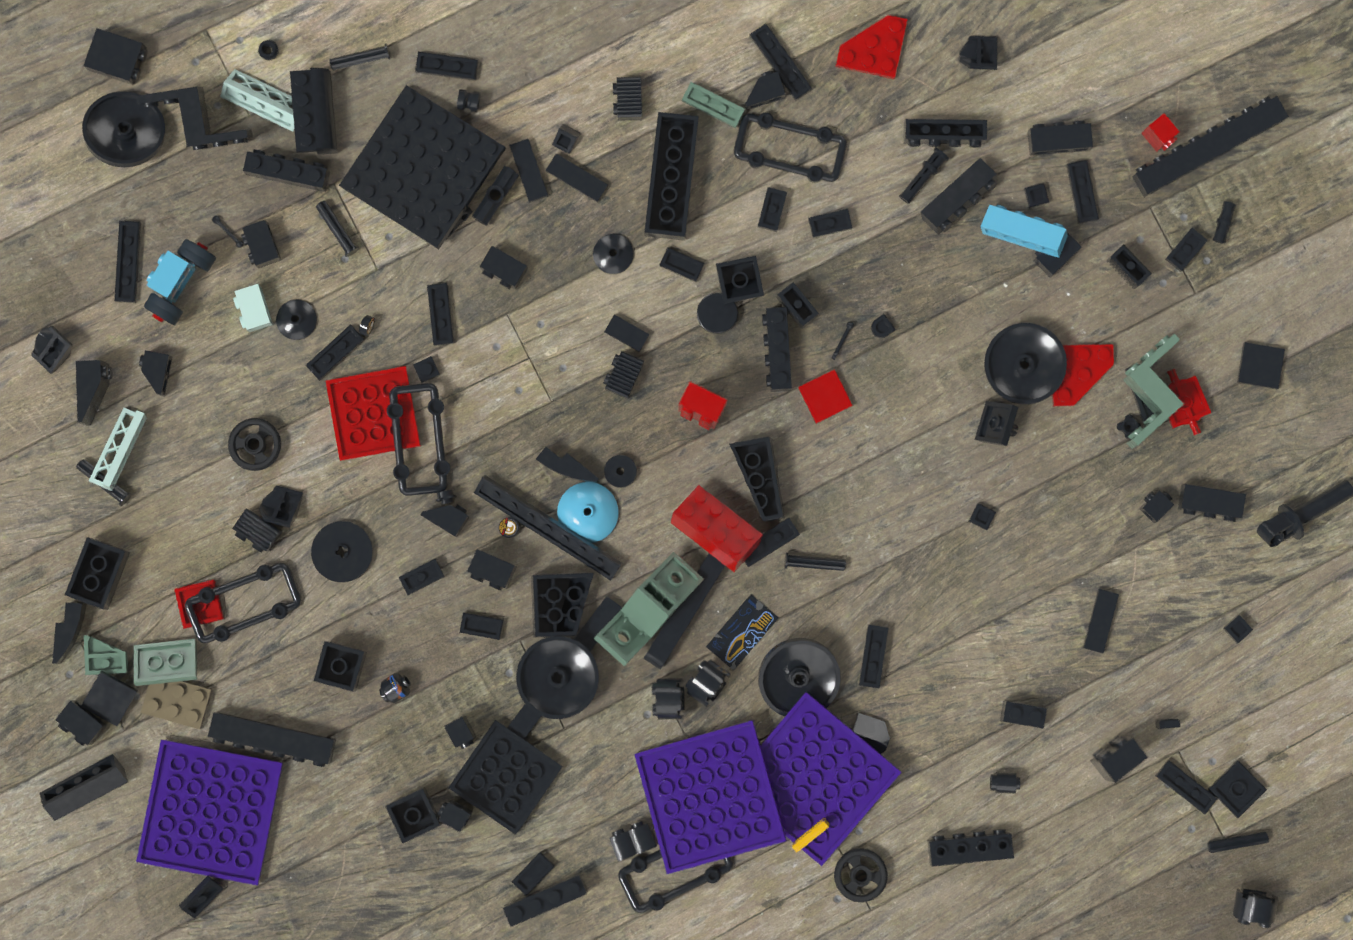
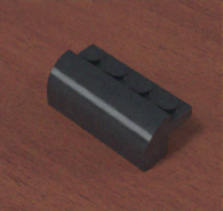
M325 68L290 71L296 153L317 152V155L337 154L331 71Z

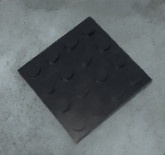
M495 720L448 788L516 835L563 766Z

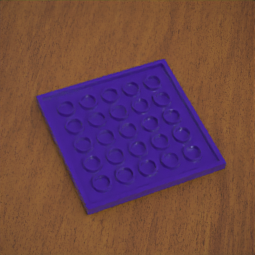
M807 692L802 695L760 745L785 836L794 842L823 818L829 822V827L802 848L806 854L821 866L901 773L895 765Z
M753 720L634 754L667 874L787 841Z
M162 739L136 862L259 885L283 762Z

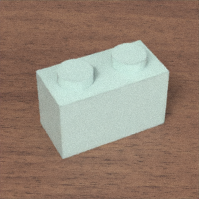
M259 284L235 291L236 297L233 300L236 308L241 310L242 316L239 319L242 328L252 332L273 325L262 288Z

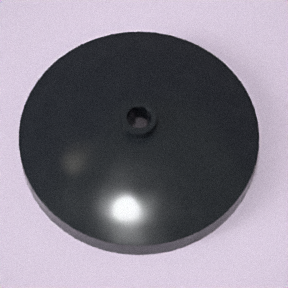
M120 91L106 94L94 101L84 115L82 122L84 142L88 150L103 163L115 167L141 165L153 158L163 145L165 121L158 107L144 108L143 104H137L136 96L140 94L134 92Z
M1018 323L1000 331L990 342L984 360L986 378L992 389L1003 399L1020 405L1036 404L1052 396L1063 382L1067 368L1066 353L1060 340L1047 328L1033 323ZM1022 362L1028 363L1027 369H1023V366H1021Z
M553 636L537 641L526 650L517 667L516 683L522 700L533 712L550 719H565L580 713L591 703L598 689L599 671L593 655L583 644L568 637ZM557 673L562 675V679L559 682L554 679Z
M808 638L788 639L774 646L762 660L758 672V685L764 701L773 711L782 716H786L805 692L809 693L827 708L835 699L841 681L840 668L832 652L820 642Z

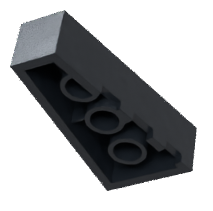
M764 437L730 443L731 450L734 453L762 520L768 522L785 519L772 438Z

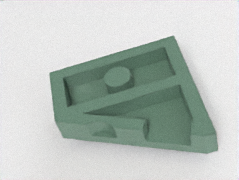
M89 635L84 636L85 675H97L101 670L108 674L128 673L126 651Z

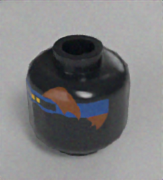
M394 673L381 682L379 692L386 702L396 704L410 694L409 686H411V683L405 675L402 676L399 673Z

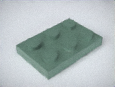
M195 639L134 645L135 686L197 680V642Z

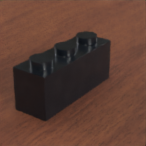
M1081 120L1074 121L1072 125H1065V122L1053 123V126L1045 127V124L1033 125V128L1028 130L1030 156L1090 151L1093 148L1091 123H1085V121Z
M1184 484L1181 485L1178 509L1183 510V514L1195 516L1197 512L1203 513L1205 518L1215 519L1216 516L1224 517V521L1236 522V519L1243 518L1246 494Z

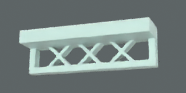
M234 69L224 81L220 97L293 132V109L288 107V105H292V96ZM236 77L244 83H238L234 81V78ZM252 88H259L262 91L257 92L252 90ZM275 96L280 100H273L270 97Z
M123 408L89 482L113 491L147 419L144 413L138 410L133 412ZM126 414L133 417L130 426L127 428L123 424ZM125 433L121 445L116 446L114 441L116 435ZM116 451L112 463L107 464L105 459L107 454ZM107 469L108 472L103 482L97 480L98 473Z

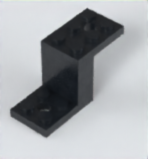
M196 86L136 96L137 104H143L144 108L157 107L159 102H164V105L179 103L187 147H193V150L208 149V144H213V147L227 146L228 141H233V144L246 143L248 138L253 137L252 129L211 135L203 87Z

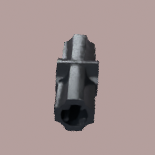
M504 165L492 186L487 189L486 195L475 210L472 218L487 226L500 205L504 203L505 197L520 175ZM498 191L501 193V197L499 200H492L490 198L491 194Z

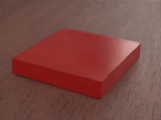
M835 369L798 387L815 424L853 406Z
M215 579L174 589L183 629L192 627L185 610V602L188 598L197 595L204 587L212 589L217 587ZM219 595L215 596L211 603L199 602L193 605L200 625L224 620Z

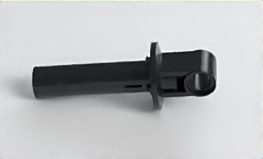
M1344 480L1294 510L1288 505L1282 504L1278 507V515L1261 523L1256 532L1270 547L1278 546L1291 536L1300 540L1304 537L1303 525L1352 498L1353 486L1350 482Z

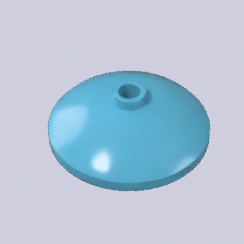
M582 482L570 487L562 495L557 509L559 523L591 543L606 538L615 528L619 515L618 505L613 494L606 487L594 482ZM590 508L591 514L589 516L584 515V509Z

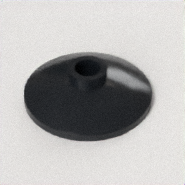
M619 234L603 236L597 241L593 249L595 264L601 271L608 274L624 272L633 260L634 254L631 243ZM612 249L616 250V251H617V255H616V256H610V254H609L610 250H612Z
M290 300L284 303L278 310L276 324L280 333L286 338L302 340L314 331L317 324V316L309 303L303 300ZM297 315L299 317L298 322H292V317Z

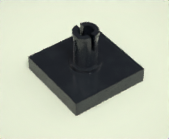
M986 401L974 440L1007 446L1010 436L1014 437L1017 434L1012 428L1018 430V425L1014 424L1019 407L1011 404Z

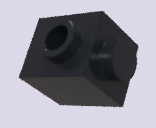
M1159 490L1155 493L1151 491L1143 499L1145 503L1139 510L1153 523H1156L1174 504L1171 502L1172 497L1165 491L1161 492Z

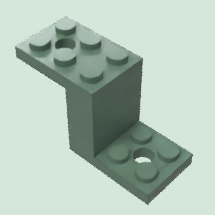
M1175 334L1171 337L1166 335L1155 345L1157 348L1155 351L1151 349L1140 358L1142 361L1140 365L1136 362L1125 372L1127 376L1123 381L1154 413L1143 422L1145 427L1135 429L1128 436L1130 440L1126 444L1131 449L1138 446L1183 405L1181 400L1150 368L1180 340Z
M673 552L638 587L619 613L594 639L625 666L661 629L680 604L704 579ZM671 576L678 577L680 583L674 582ZM618 635H624L627 642H622Z

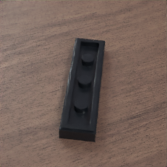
M766 23L749 34L774 72L779 73L781 82L795 101L812 90L810 84Z
M119 221L115 302L136 303L141 222Z

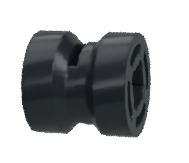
M460 89L457 109L464 110L467 108L472 112H478L480 92L474 91L470 93L467 90Z

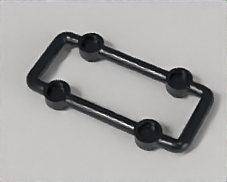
M768 112L760 115L748 113L741 119L734 146V155L737 159L748 162L750 167L754 169L766 166L807 176L808 180L812 183H818L821 180L834 182L841 173L847 141L843 136L834 134L828 127H821L817 130L776 120ZM749 121L758 123V126L763 130L775 127L816 137L821 144H828L830 141L839 143L832 174L823 172L819 166H812L808 169L767 159L758 151H754L751 154L743 153L742 148Z
M432 383L393 387L389 393L390 405L387 407V415L392 419L396 457L393 475L398 480L399 490L405 496L442 492L446 490L448 485L447 474L450 472V464L445 460L441 422L444 404L439 400L438 389ZM430 391L431 401L428 403V411L433 415L437 454L434 471L439 475L440 484L407 488L406 479L410 472L409 468L404 464L400 426L403 408L398 404L397 395Z
M277 563L272 566L264 564L259 566L257 572L213 589L210 587L202 588L197 595L187 599L185 610L196 638L201 643L206 644L215 640L224 642L230 637V634L274 617L276 619H283L289 611L297 609L301 605L302 600L288 565L285 563ZM282 571L293 602L287 604L276 603L272 610L228 627L219 625L214 629L213 633L204 635L193 607L194 604L199 602L211 603L217 595L259 579L261 581H268L274 573Z
M658 850L646 857L636 856L632 859L631 864L620 869L618 879L635 912L644 913L651 909L658 911L664 907L665 902L707 882L711 884L717 883L721 875L728 873L733 868V860L731 857L724 858L725 865L719 868H707L704 875L663 895L658 893L652 894L648 902L642 905L639 904L626 875L632 872L642 873L645 871L648 864L662 858L661 851Z

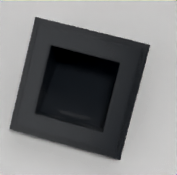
M563 124L559 128L552 146L570 154L581 133Z

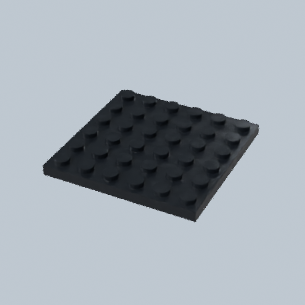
M406 85L339 186L439 250L506 150V147Z

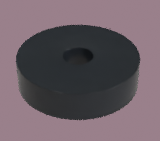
M616 455L605 464L604 475L610 485L624 488L633 483L637 475V469L631 458L625 455ZM618 468L624 469L623 475L617 474Z

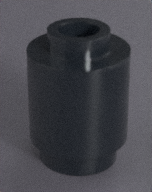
M996 772V774L990 775V791L1016 794V790H1020V777H1017L1016 773Z

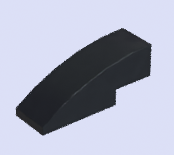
M545 447L536 458V461L546 468L562 476L583 482L597 483L599 481L598 477L568 453L561 459Z
M66 602L64 623L56 622L52 664H61L74 646L82 628L86 604Z

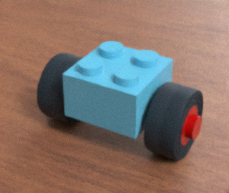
M185 239L177 253L188 260V262L170 251L160 256L157 262L159 265L147 277L148 283L146 286L164 296L165 299L151 293L143 306L153 313V318L160 322L165 320L174 326L176 325L183 311L171 303L177 301L196 270L195 265L208 272L212 264H214L216 257L207 251L208 247L200 242L195 244Z

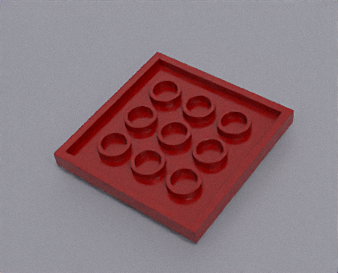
M402 366L326 380L339 460L345 461L394 452L392 419L387 415V407L390 405L389 393L393 387L410 385L407 367ZM398 394V404L403 408V414L400 417L403 450L421 447L412 394Z

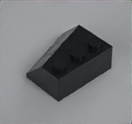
M594 573L531 576L533 638L577 635Z

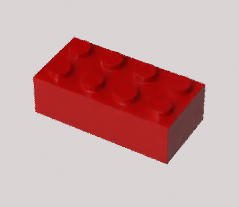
M689 382L679 402L678 411L681 412V417L689 421L693 418L699 421V426L710 430V428L715 429L726 408L727 400Z
M700 485L673 512L671 519L672 525L734 573L760 545L763 535Z

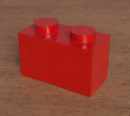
M1164 113L1141 134L1154 150L1158 152L1161 148L1165 151L1178 140L1175 136L1180 131Z

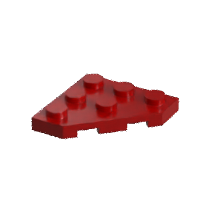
M887 15L840 45L835 67L895 79L907 19Z
M1113 344L1063 345L1067 359L1066 374L1060 387L1052 395V407L1074 406L1114 365Z

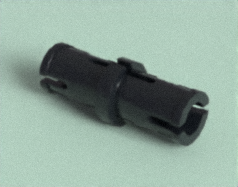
M1227 201L1223 202L1221 214L1216 220L1217 227L1212 241L1221 244L1226 243L1229 228L1233 224L1231 221L1236 204Z

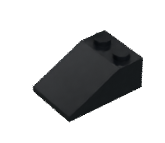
M102 360L76 361L77 423L85 426H91L110 385L109 379H112L113 376L112 368Z

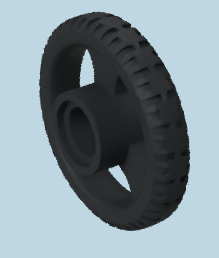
M260 418L243 420L230 433L228 439L229 454L233 461L243 469L250 471L264 470L270 467L280 454V434L266 420ZM259 425L257 434H249L244 439L239 437L238 434L244 428ZM272 435L274 448L270 457H267L263 453L266 450L265 438ZM254 439H258L260 443L256 450L250 448V443ZM244 448L246 452L255 455V463L251 464L242 460L237 450Z
M863 848L850 850L842 855L835 866L834 880L836 887L844 897L851 901H871L883 892L887 884L888 873L886 865L882 858L871 850ZM861 856L874 860L880 870L871 872L867 866L860 863ZM848 862L853 867L850 871L851 881L843 885L841 872L845 863ZM859 870L866 871V878L862 881H858L855 878V874ZM871 881L878 885L871 893L856 895L858 886L864 887Z

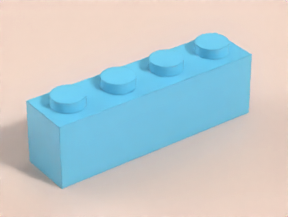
M989 205L981 224L982 233L1057 258L1060 257L1068 237L1066 228L1061 224L1046 223L1045 220L1039 217H1027L1026 214L1020 211L1011 212L1001 205Z

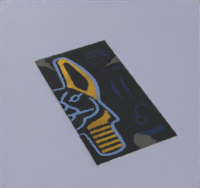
M750 594L706 647L734 671L777 621L778 617Z

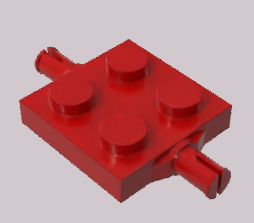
M1175 369L1167 371L1172 382L1168 387L1183 403L1168 418L1172 429L1181 425H1190L1193 435L1202 433L1197 421L1201 417L1210 414L1211 410L1196 375L1188 379L1179 380Z

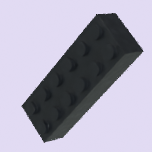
M658 112L644 231L647 237L685 241L699 116Z

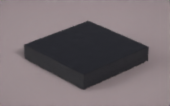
M1244 342L1237 383L1279 389L1285 349Z
M101 670L81 707L118 726L138 690Z
M1236 760L1208 788L1236 818H1239L1267 791L1239 760Z

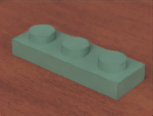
M692 82L682 98V102L734 128L737 127L745 111L744 108Z

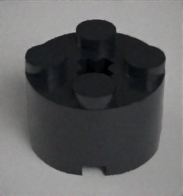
M703 660L697 668L699 673L695 678L692 676L685 687L688 689L687 694L708 708L710 706L708 701L714 702L726 685L725 677L730 678L731 674L712 660L708 662Z
M657 678V681L652 683V695H656V703L652 704V714L657 716L658 720L684 719V715H680V711L685 710L684 687H680V682H683V678Z
M1237 889L1232 915L1238 919V923L1250 925V922L1259 923L1258 926L1271 928V924L1275 921L1278 897L1273 894L1272 898L1266 897L1267 892L1243 889L1242 893L1240 889Z

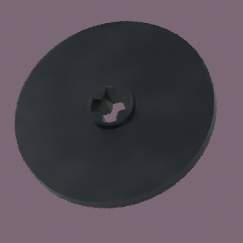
M347 521L330 523L323 527L313 540L311 547L313 564L317 571L328 580L340 583L353 581L362 576L371 564L373 557L372 542L368 534L354 523ZM340 546L343 549H347V553L344 554L345 557L343 558L341 555H337Z

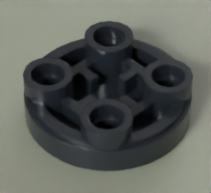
M712 293L705 296L698 305L697 319L706 332L713 334L725 333L734 326L737 320L738 311L735 302L724 304L721 293Z

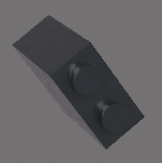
M96 28L83 66L88 71L134 85L135 80L137 81L140 77L141 69L139 68L141 62H144L147 57L146 46L141 42Z

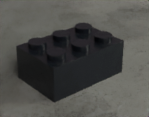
M87 537L66 589L65 596L103 610H108L130 552Z
M1117 735L1108 742L1110 745L1107 748L1097 750L1092 755L1094 758L1090 761L1106 781L1117 783L1145 761L1148 756L1133 737L1123 735L1119 737Z

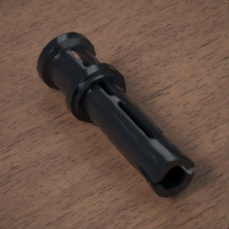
M935 147L934 153L930 158L922 163L923 168L899 195L905 203L909 204L928 179L938 173V169L944 161L949 160V157L943 151Z

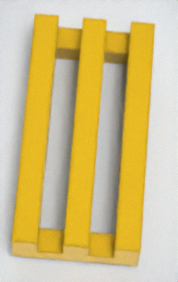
M823 818L796 839L792 844V848L796 853L829 827V822Z

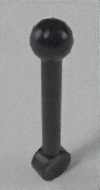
M214 216L212 218V222L218 224L235 241L238 248L244 246L243 241L238 240L221 222L220 217Z
M851 321L846 324L847 328L831 357L833 360L836 359L850 329L854 328V323Z

